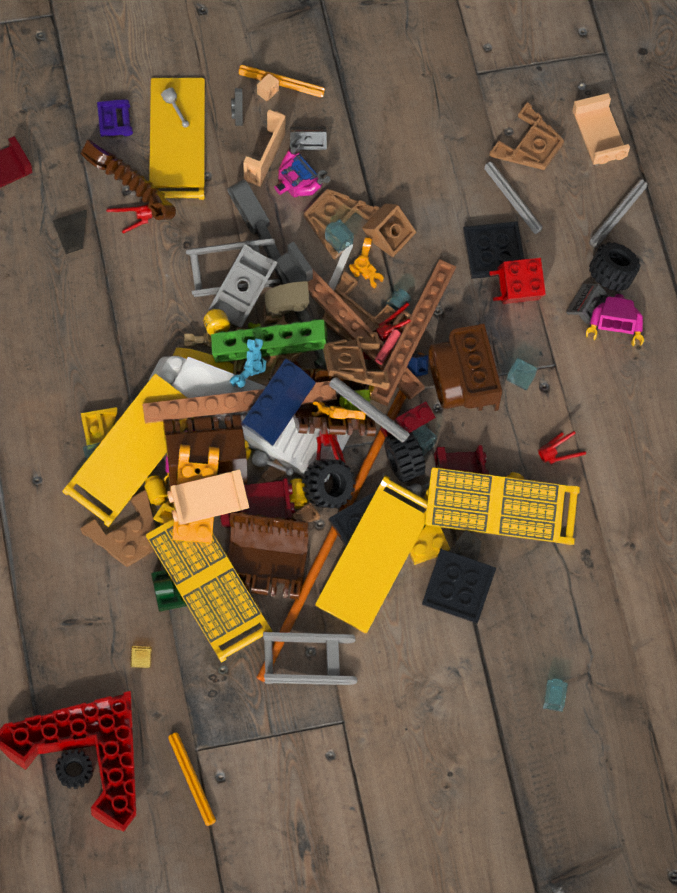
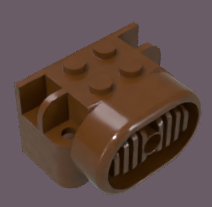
M485 324L454 329L450 332L447 342L430 345V369L437 397L443 409L464 406L466 408H477L478 411H482L483 406L493 405L494 411L499 410L502 388Z

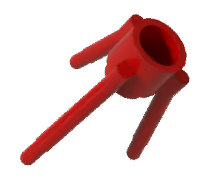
M148 204L137 207L106 209L107 212L135 211L136 218L141 219V221L122 230L123 234L142 224H147L148 219L152 218V212Z
M409 303L403 305L385 321L378 324L379 327L376 328V332L382 342L388 339L394 329L396 330L411 322L410 319H407L394 326L388 324L405 310Z
M319 431L320 436L316 437V460L320 461L321 446L324 444L325 447H332L335 460H338L340 457L341 461L345 463L337 435H328L327 432L326 434H321V431Z
M572 431L563 438H561L564 435L563 432L555 436L538 449V454L544 463L549 461L550 464H553L557 461L586 455V451L555 457L558 454L555 447L576 434L575 431Z

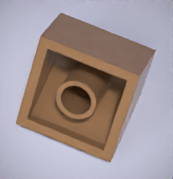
M384 204L362 227L368 238L372 239V243L391 257H394L416 234L415 229L396 204Z

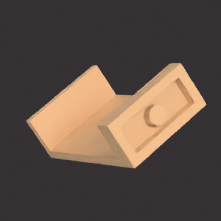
M609 93L574 101L572 111L593 165L605 164L615 159L621 160L628 156L630 149L629 144L624 145L610 111L609 104L611 98Z
M272 110L267 112V132L273 133L261 160L258 161L246 156L243 162L244 180L248 183L261 187L285 136L286 116L281 112Z
M240 470L170 486V491H167L169 502H173L175 510H172L174 522L178 521L179 525L249 508Z

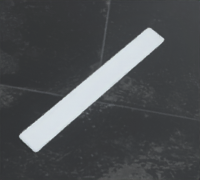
M346 243V249L342 252L329 283L333 291L336 288L353 244Z

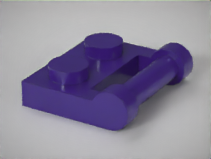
M129 100L97 102L101 137L115 135L131 136L133 134V128L130 126ZM119 108L122 110L123 126L120 127L117 124L116 109Z

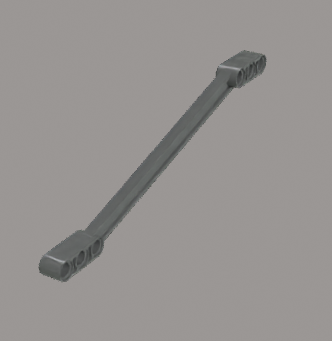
M242 179L228 187V194L250 232L254 235L257 233L259 239H272L267 229L270 226V221L247 181ZM275 244L263 246L268 258L275 260L281 256ZM276 265L274 270L278 279L281 280V285L289 283L279 266ZM307 309L298 312L294 311L299 322H309L312 320ZM323 349L314 350L317 360L314 361L316 369H327Z

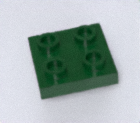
M166 570L151 573L159 612L187 606Z

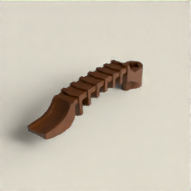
M90 139L86 141L80 154L89 163L98 169L106 170L105 174L107 175L115 174V180H122L124 186H130V191H136L137 197H143L142 201L144 203L149 202L148 207L156 220H171L175 217V206L165 199V193L160 192L159 188L154 187L143 175L138 174L137 170H133L129 164H125L115 154L105 151Z

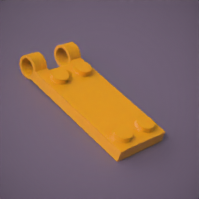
M180 444L177 485L217 476L219 448L209 447L208 464L189 463L190 445ZM195 469H200V473L196 474ZM214 517L179 525L178 521L173 522L172 540L211 544Z

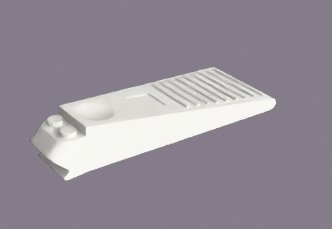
M180 356L162 357L149 378L150 381L153 375L157 374L187 398L266 388V386L248 379L245 380L246 384L242 388H239L237 384L232 386L230 379L235 374L191 357L185 359ZM248 412L215 415L219 420V429H226L224 423L226 415H230L231 428H233L232 415L240 414L241 421H243ZM206 416V417H211V424H212V426H213V421H212L213 416ZM292 417L275 444L271 446L242 426L244 440L249 443L250 448L266 453L268 458L273 461L277 459L282 466L292 468L296 474L305 478L304 472L309 470L307 467L314 465L313 462L316 461L317 455L316 437L320 436V429H315L314 434H309L308 431L307 434L298 433L294 418ZM347 433L345 435H337L342 451L350 437ZM322 444L321 459L335 460L331 446L325 447ZM330 474L327 475L324 482H327Z

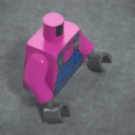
M293 139L290 142L291 150L287 151L278 169V180L280 183L275 185L274 188L279 195L288 191L292 197L312 196L323 185V182L328 183L331 178L329 176L323 178L327 174L325 170H321L317 174L300 153L296 154V151L302 150L303 144L299 143L298 147L295 148L297 140Z

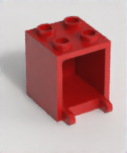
M541 258L503 262L497 267L498 271L489 272L490 276L498 275L501 296L493 297V301H502V304L539 300L546 295Z

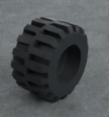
M607 242L599 246L589 264V272H591L592 278H595V281L604 288L623 291L630 287L640 270L641 264L639 263V258L636 257L637 255L631 249L626 248L622 244Z
M412 432L409 433V437L404 442H401L393 435L385 437L384 447L387 459L395 476L401 482L425 474L424 456Z
M320 459V461H314V465L307 467L309 470L303 474L305 479H302V483H304L305 487H302V489L306 492L305 497L310 499L309 502L311 504L324 508H340L341 505L348 503L347 499L350 500L352 498L351 492L355 491L353 484H356V481L352 478L354 473L350 472L351 468L345 465L343 461ZM331 474L333 487L327 494L324 488V481L327 475Z

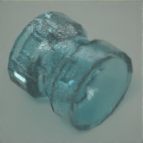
M397 288L393 293V297L387 300L386 305L388 304L397 311L411 301V296L405 290Z

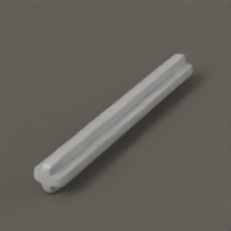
M491 161L487 163L484 169L533 233L537 234L542 231L543 227L496 165Z
M640 179L590 239V245L597 248L647 188L648 184L646 181Z
M335 377L331 380L329 386L398 440L401 442L407 440L409 433L340 379Z

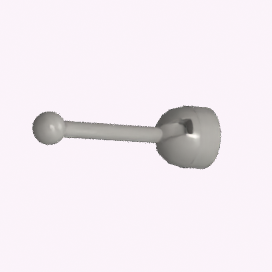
M174 88L164 90L161 93L163 100L166 103H172L182 121V126L188 127L189 122L184 119L175 103L177 94Z
M260 450L256 451L252 457L253 465L258 467H264L268 464L285 471L287 475H292L294 472L292 468H285L269 461L268 455Z
M415 483L409 485L407 490L421 497L424 489L429 487V483L423 486Z

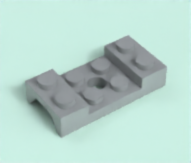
M244 244L208 311L212 309L223 310L231 324L242 328L278 262L267 258ZM240 281L248 283L249 287L246 291L238 289L237 285Z

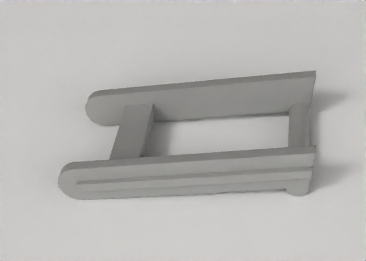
M265 238L187 249L186 254L191 258L195 286L192 295L194 297L216 295L220 287L202 289L198 255L242 249L244 244L260 253L259 246L275 244V239ZM268 280L264 288L281 284V280ZM248 283L237 285L240 291H245L249 287Z
M263 632L265 652L264 678L266 684L353 685L357 683V677L340 676L338 643H353L356 641L354 635ZM272 641L326 643L327 675L273 674Z

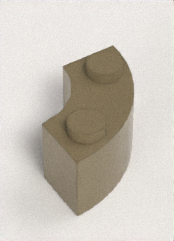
M308 281L287 283L268 290L264 294L266 316L280 318L291 311L298 312L306 309L309 304Z

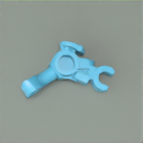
M248 339L247 346L249 351H247L245 370L230 379L232 386L237 384L239 388L245 386V380L249 376L265 372L267 362L261 358L262 354L260 351L263 346L262 339Z

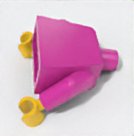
M616 294L614 297H607L605 303H601L594 308L590 320L591 327L586 330V338L590 332H593L595 334L593 340L597 338L596 326H598V329L628 334H634L635 332L631 345H635V339L640 341V346L643 344L644 337L641 335V332H643V316L634 307L632 300L625 299L622 294Z

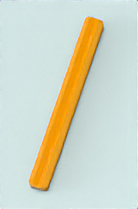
M241 65L239 68V75L261 81L267 74H271L279 80V86L318 97H323L325 93V88L322 86L246 65Z
M177 732L168 736L170 744L205 825H212L216 822L214 814Z

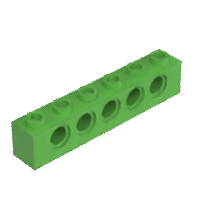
M318 319L309 322H293L292 324L285 325L276 324L270 327H256L247 330L238 329L231 332L221 331L211 334L212 355L215 363L247 359V351H249L247 346L248 339H262L261 357L321 350L324 344L328 343L325 322Z

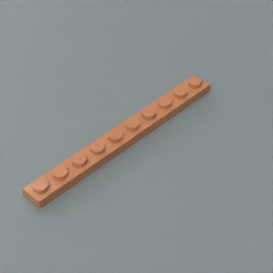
M439 259L410 317L411 322L405 326L383 370L387 371L389 387L385 389L375 386L370 399L388 406L455 272L456 266Z
M313 270V279L308 281L309 295L352 340H355L357 336L362 335L364 338L370 336V333H374ZM379 339V350H362L383 371L392 351L382 365L376 363L374 359L384 345ZM406 368L397 387L411 400L423 391L425 386Z
M331 381L316 383L301 405L313 404L315 401H336V391L329 386ZM264 389L144 403L145 424L163 422L164 420L173 421L176 419L182 420L248 412Z

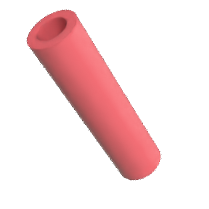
M394 329L374 359L376 363L380 365L384 363L401 336L398 330Z

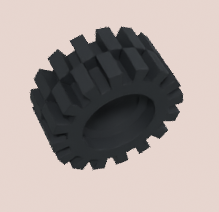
M74 749V752L68 750L67 754L62 753V757L57 759L58 763L55 766L57 778L63 786L66 785L69 789L71 787L78 789V786L82 788L85 783L88 784L90 782L89 779L93 776L92 762L89 756L85 755V752H78L76 749ZM73 762L79 763L82 766V772L77 776H70L66 772L67 766Z

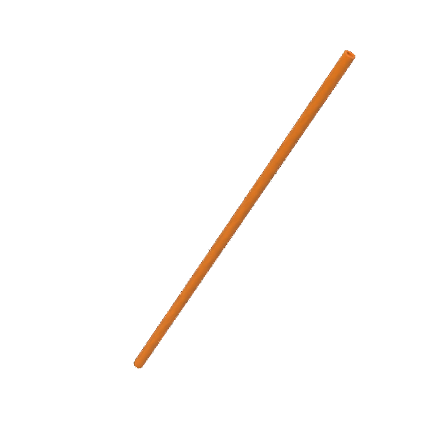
M399 390L387 414V417L391 420L396 419L406 399L405 394L401 390ZM379 430L355 478L356 484H353L355 491L351 492L352 498L350 500L347 499L348 503L342 505L339 512L354 504L384 443L385 437L381 430ZM331 526L301 587L299 600L295 599L279 631L280 633H290L338 536L333 526ZM285 642L273 643V665ZM265 661L257 675V679L265 682Z

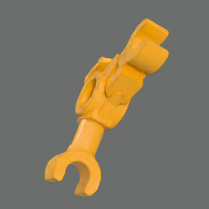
M365 237L361 255L355 259L354 264L349 265V269L355 277H359L361 273L365 279L368 278L370 280V285L376 288L377 284L374 280L379 279L380 282H383L384 277L382 274L376 273L377 270L369 262L368 254L372 239Z
M313 402V405L318 406V411L312 412L313 416L327 414L329 417L337 419L355 418L365 420L366 414L361 410L345 409L338 406L326 407L323 402Z

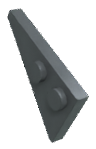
M235 88L234 98H231L232 119H235V126H243L242 89Z

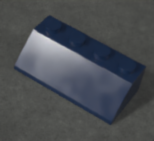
M285 359L241 425L273 446L316 382L301 368Z

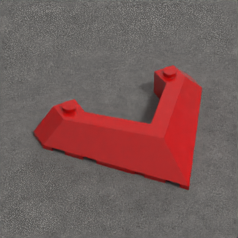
M131 691L114 697L108 696L97 699L91 703H82L52 711L53 713L32 716L25 718L23 721L6 723L0 729V750L10 760L25 770L39 754L95 746L102 794L92 805L91 815L106 826L123 832L136 817Z

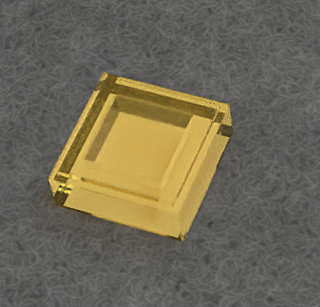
M132 646L130 666L151 668L152 647Z

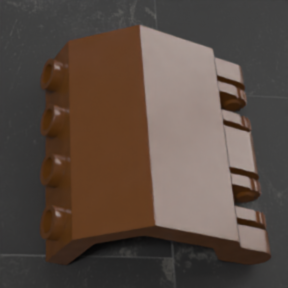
M301 368L316 383L331 381L335 378L328 375L327 369ZM338 378L353 390H369V385ZM336 392V401L323 403L326 407H341L339 403V398L341 395L338 392ZM305 404L301 405L293 416L295 427L298 433L307 434V431L309 434H314L315 429H320L321 434H326L327 432L328 435H345L346 433L347 435H352L353 430H358L359 436H364L365 434L366 436L376 435L375 421L365 415V420L355 418L337 419L331 418L327 414L313 416L312 412H317L318 406Z
M240 414L232 415L233 428H231L230 415L225 416L224 423L226 429H219L217 416L212 418L213 430L211 417L193 418L194 431L191 418L187 419V432H180V422L178 419L174 420L175 433H173L172 420L163 421L169 467V491L170 486L177 485L180 444L190 445L189 463L208 464L209 447L219 448L217 475L240 470L243 484L247 485V457ZM195 469V473L199 474L200 469Z
M245 512L231 513V535L227 557L239 577L246 579L244 585L248 592L251 587V593L269 595L271 586V596H275L278 583L285 584L283 598H288L290 591V599L299 600L308 554L309 523L300 519L291 521L283 517L268 518L262 514L253 516Z

